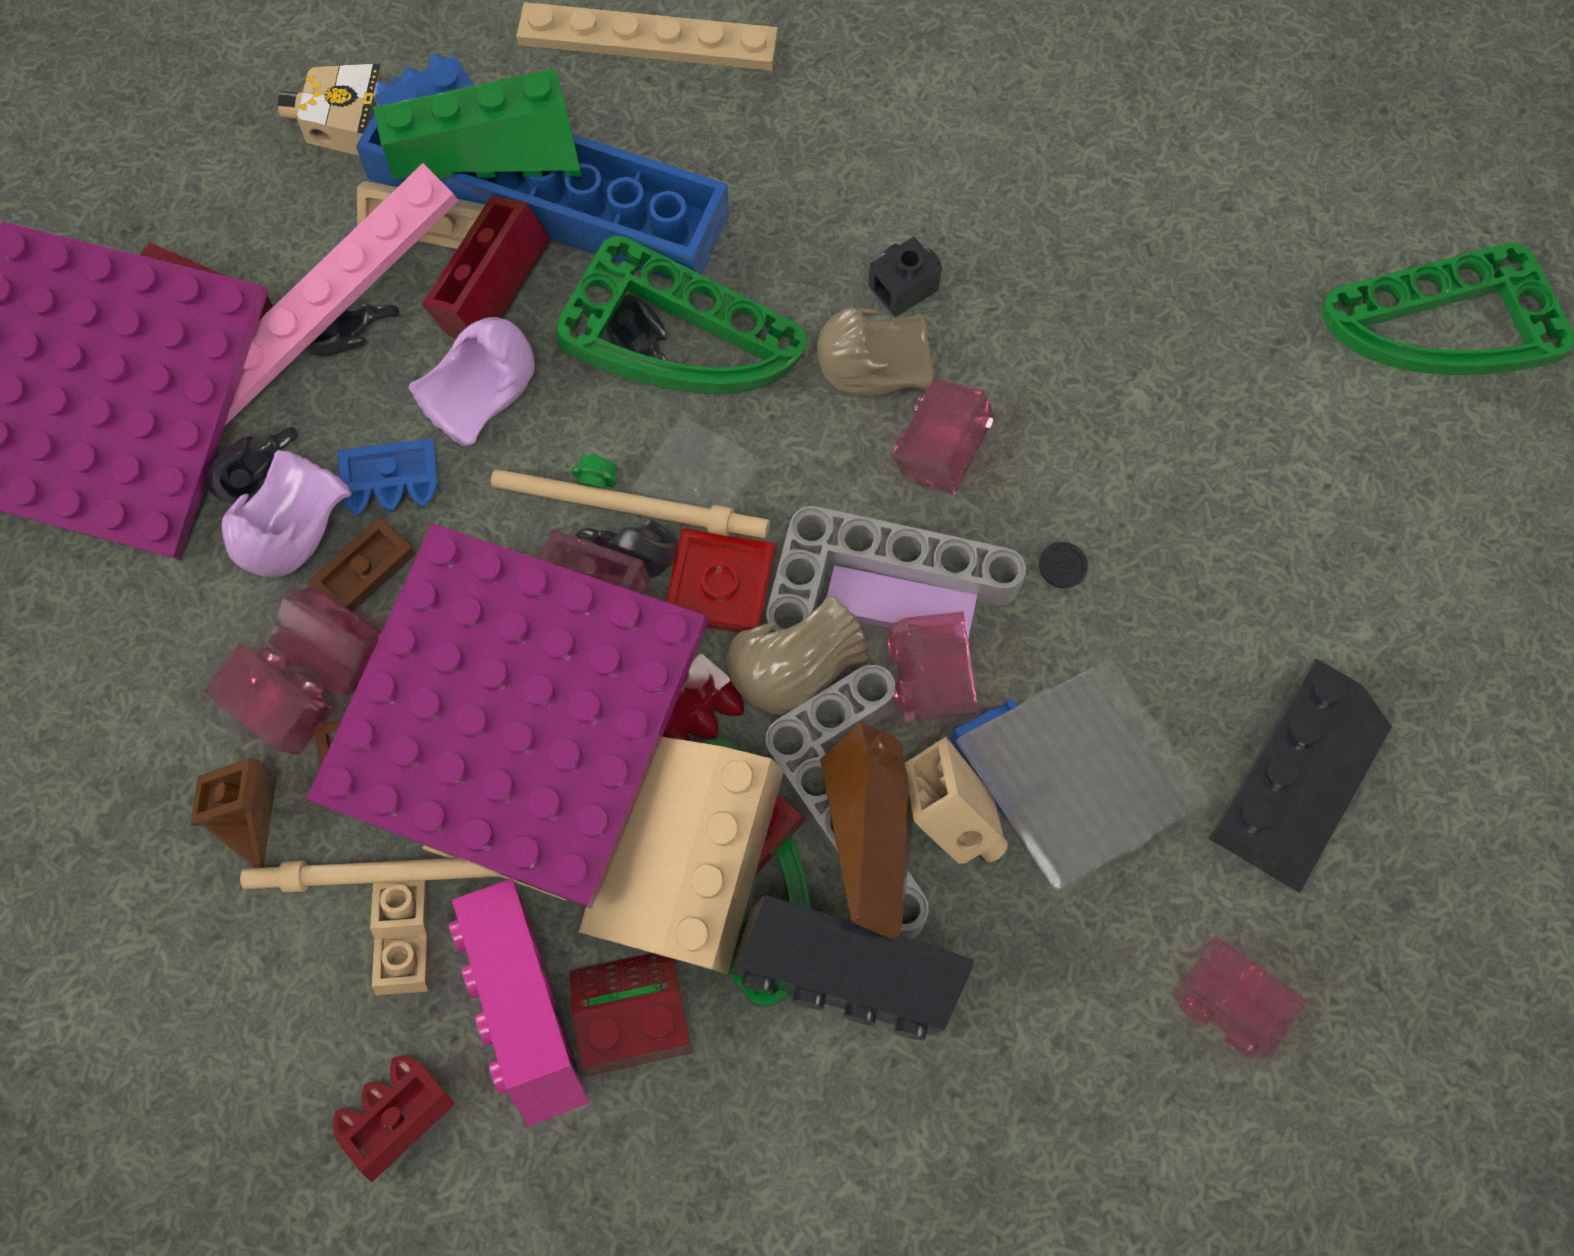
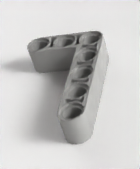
M807 506L794 513L790 520L767 607V624L771 622L777 623L785 617H793L801 622L815 611L818 606L827 568L833 569L834 565L976 594V601L994 605H1005L1018 597L1026 574V564L1021 555L1009 548L822 507ZM807 531H816L823 537L816 541H807L800 535ZM854 541H862L870 548L860 552L850 549L847 545ZM908 551L913 553L917 559L911 562H903L898 560L895 554ZM946 562H956L961 564L965 570L953 573L947 571L942 565ZM1003 572L1011 577L1012 582L999 583L990 574ZM795 574H805L812 580L804 585H796L788 579ZM776 625L770 633L784 629Z
M879 665L860 667L774 721L766 732V757L771 758L784 769L782 784L840 869L841 864L835 833L831 829L833 823L827 793L821 796H812L803 789V785L811 779H821L824 781L820 759L859 722L872 726L890 712L895 694V680L886 668ZM866 687H875L883 692L884 697L878 701H868L862 698L859 692ZM824 713H835L842 718L843 723L835 728H827L822 726L817 721V718ZM783 739H793L801 745V749L792 755H784L775 749V745ZM908 872L904 903L911 905L916 910L918 918L910 924H902L899 936L913 939L923 930L929 909L925 894Z

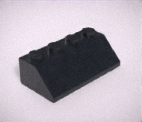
M1315 659L1298 682L1208 839L1300 893L1392 728L1363 685L1322 661Z
M764 895L746 914L730 975L743 978L741 986L746 989L763 994H772L773 989L776 988L794 994L792 1001L801 1006L823 1010L824 1005L828 1004L845 1009L843 1017L848 1020L865 1025H875L876 1019L896 1025L894 1032L900 1036L925 1041L927 1034L934 1035L945 1030L972 971L974 959L900 936L893 940L851 921Z

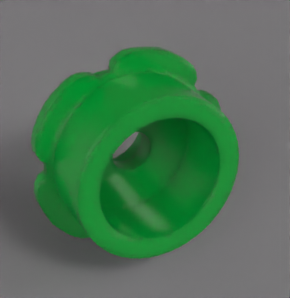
M582 455L578 466L573 467L571 470L572 475L577 477L579 480L578 484L606 489L607 486L615 487L618 481L615 477L617 465L606 458L596 455Z

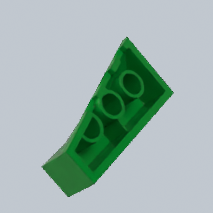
M556 68L373 107L381 146L392 178H408L422 164L437 178H452L455 172H474L478 178L495 177L496 172H522L523 177H542V171H564L565 176H581Z

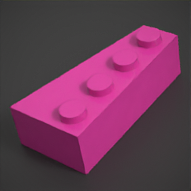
M511 878L452 900L457 920L449 922V927L458 952L466 950L470 965L463 967L462 973L471 998L480 997L484 1012L476 1014L475 1019L484 1045L493 1044L497 1060L489 1063V1069L498 1094H509L527 1126L589 1104L585 1088L571 1064L573 1060L575 1061L561 1020L559 1017L556 1018L555 1012L558 1011V1006L545 971L541 970L540 966L544 964L523 900L513 879Z

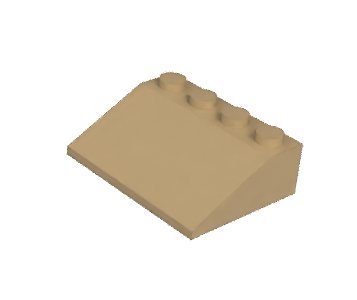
M662 737L592 909L588 907L585 909L579 933L728 974L784 769L771 758L723 746Z

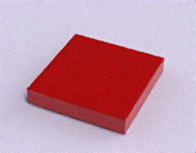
M681 528L676 559L665 602L705 615L709 621L707 628L740 633L741 631L761 626L776 552V543L733 536L727 537Z

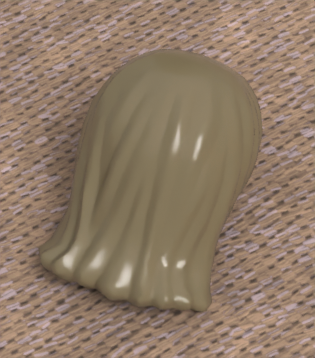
M852 306L846 307L833 315L822 327L817 342V358L822 375L837 390L859 396L882 395L904 388H919L928 395L934 393L935 370L933 369V361L930 358L931 351L927 338V323L923 315L917 314L893 321H878L865 318V316L879 315L878 311Z
M827 597L808 617L790 628L770 633L778 624L771 622L751 630L741 631L731 641L726 655L729 678L740 695L756 709L777 715H785L799 705H802L825 690L844 668L848 666H862L869 657L866 652V645L863 642L865 633L860 629V623L855 619V615L835 597Z

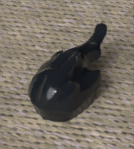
M632 294L625 295L606 327L609 343L666 361L665 355L659 351L658 340H667L665 328L659 317L649 304Z
M365 303L358 310H345L304 350L311 355L332 356L361 346L366 342V338L357 337L378 319L399 316V309L395 305L374 306L370 303Z
M289 427L276 435H270L263 445L254 449L250 448L252 436L244 437L229 446L213 461L207 470L208 485L211 493L220 501L234 504L243 494H248L246 502L249 501L263 486L268 474L266 471L272 464L274 454L298 437L297 430L294 427Z
M652 519L646 521L641 527H627L619 533L584 528L575 535L578 538L590 540L606 550L612 556V568L625 569L629 573L644 578L660 576L676 559V538Z

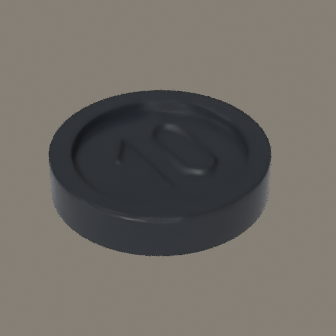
M1057 542L1051 544L1043 551L1039 560V569L1042 577L1049 584L1058 588H1070L1076 586L1084 579L1088 569V561L1084 552L1076 545L1068 542Z

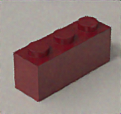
M491 195L425 298L422 306L447 335L457 339L466 327L476 321L488 317L501 318L551 237L527 203Z

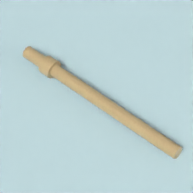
M494 469L491 475V486L493 488L705 527L708 529V533L728 537L732 532L767 539L770 530V520L734 513V508L713 505L709 509L500 469Z
M458 858L308 865L305 860L283 861L280 867L245 868L241 871L240 882L243 889L280 888L282 892L286 893L305 892L308 886L505 876Z

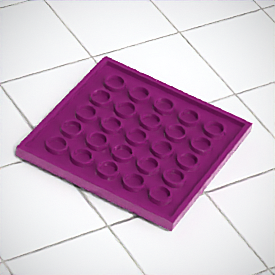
M2 221L0 225V512L181 561L208 479L207 470L213 463L268 291L259 284Z
M432 523L306 800L592 909L709 621L703 614Z

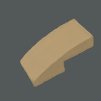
M426 880L373 883L370 930L374 937L372 988L375 995L429 991L428 894Z

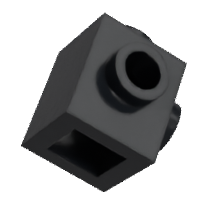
M913 236L900 245L893 244L889 246L878 259L870 263L868 286L896 318L939 291L942 265L935 252L930 248L925 249L916 237Z

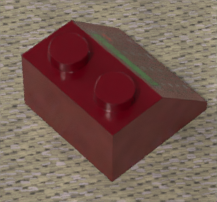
M651 953L569 971L573 1021L581 1067L587 1076L693 1053L674 959Z

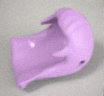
M498 317L484 318L466 327L459 334L452 348L442 361L428 374L416 381H412L409 385V390L417 401L418 407L422 409L424 415L431 420L435 427L442 429L455 443L464 447L471 446L476 442V437L485 423L511 405L526 389L535 369L533 350L521 330L510 321Z
M278 450L274 454L267 477L260 490L245 505L248 494L240 496L222 518L221 526L226 552L235 564L250 573L270 578L288 575L296 571L312 556L324 535L331 511L342 499L350 497L352 492L348 485L343 483L338 476H335L328 469H321L310 460L293 454L290 451Z

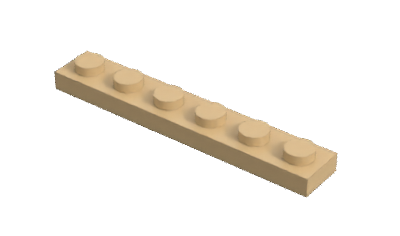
M524 2L516 37L518 45L772 71L778 33L777 27Z

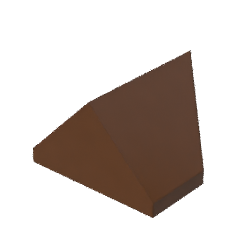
M247 758L198 776L190 825L205 827L253 868H264L276 779L259 760Z

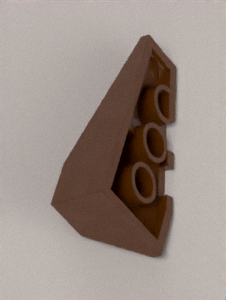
M859 722L820 761L851 921L894 940L901 934L912 837L908 776L902 755L903 749L899 740L889 732H880Z

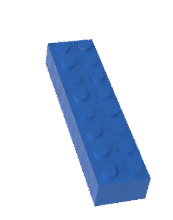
M395 77L391 84L395 85L401 82V78ZM374 114L356 148L368 179L385 185L399 187L407 178H392L381 146ZM574 134L572 136L581 176H565L564 171H542V177H523L522 172H496L495 177L478 178L474 172H455L452 178H438L457 199L486 204L490 196L493 195L526 202L551 237V240L596 254L606 239L612 236H624L701 275L729 217L728 187L726 183ZM619 254L618 257L612 258V260L621 263L622 261L626 262L627 257ZM639 263L638 269L642 270L644 264ZM654 272V274H657V275H660V276H663V277H666V278L671 279V278H670L667 274H665V273H662V272Z

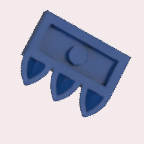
M431 53L427 69L419 71L414 68L404 67L401 82L395 85L384 81H377L374 97L377 106L475 85L454 55L447 58L440 54Z
M433 438L338 450L339 478L348 485L352 492L350 497L342 500L350 512L356 516H359L364 511L372 497H376L386 510L392 512L399 504L403 493H409L418 505L425 508L433 498L435 490L440 489L437 449Z

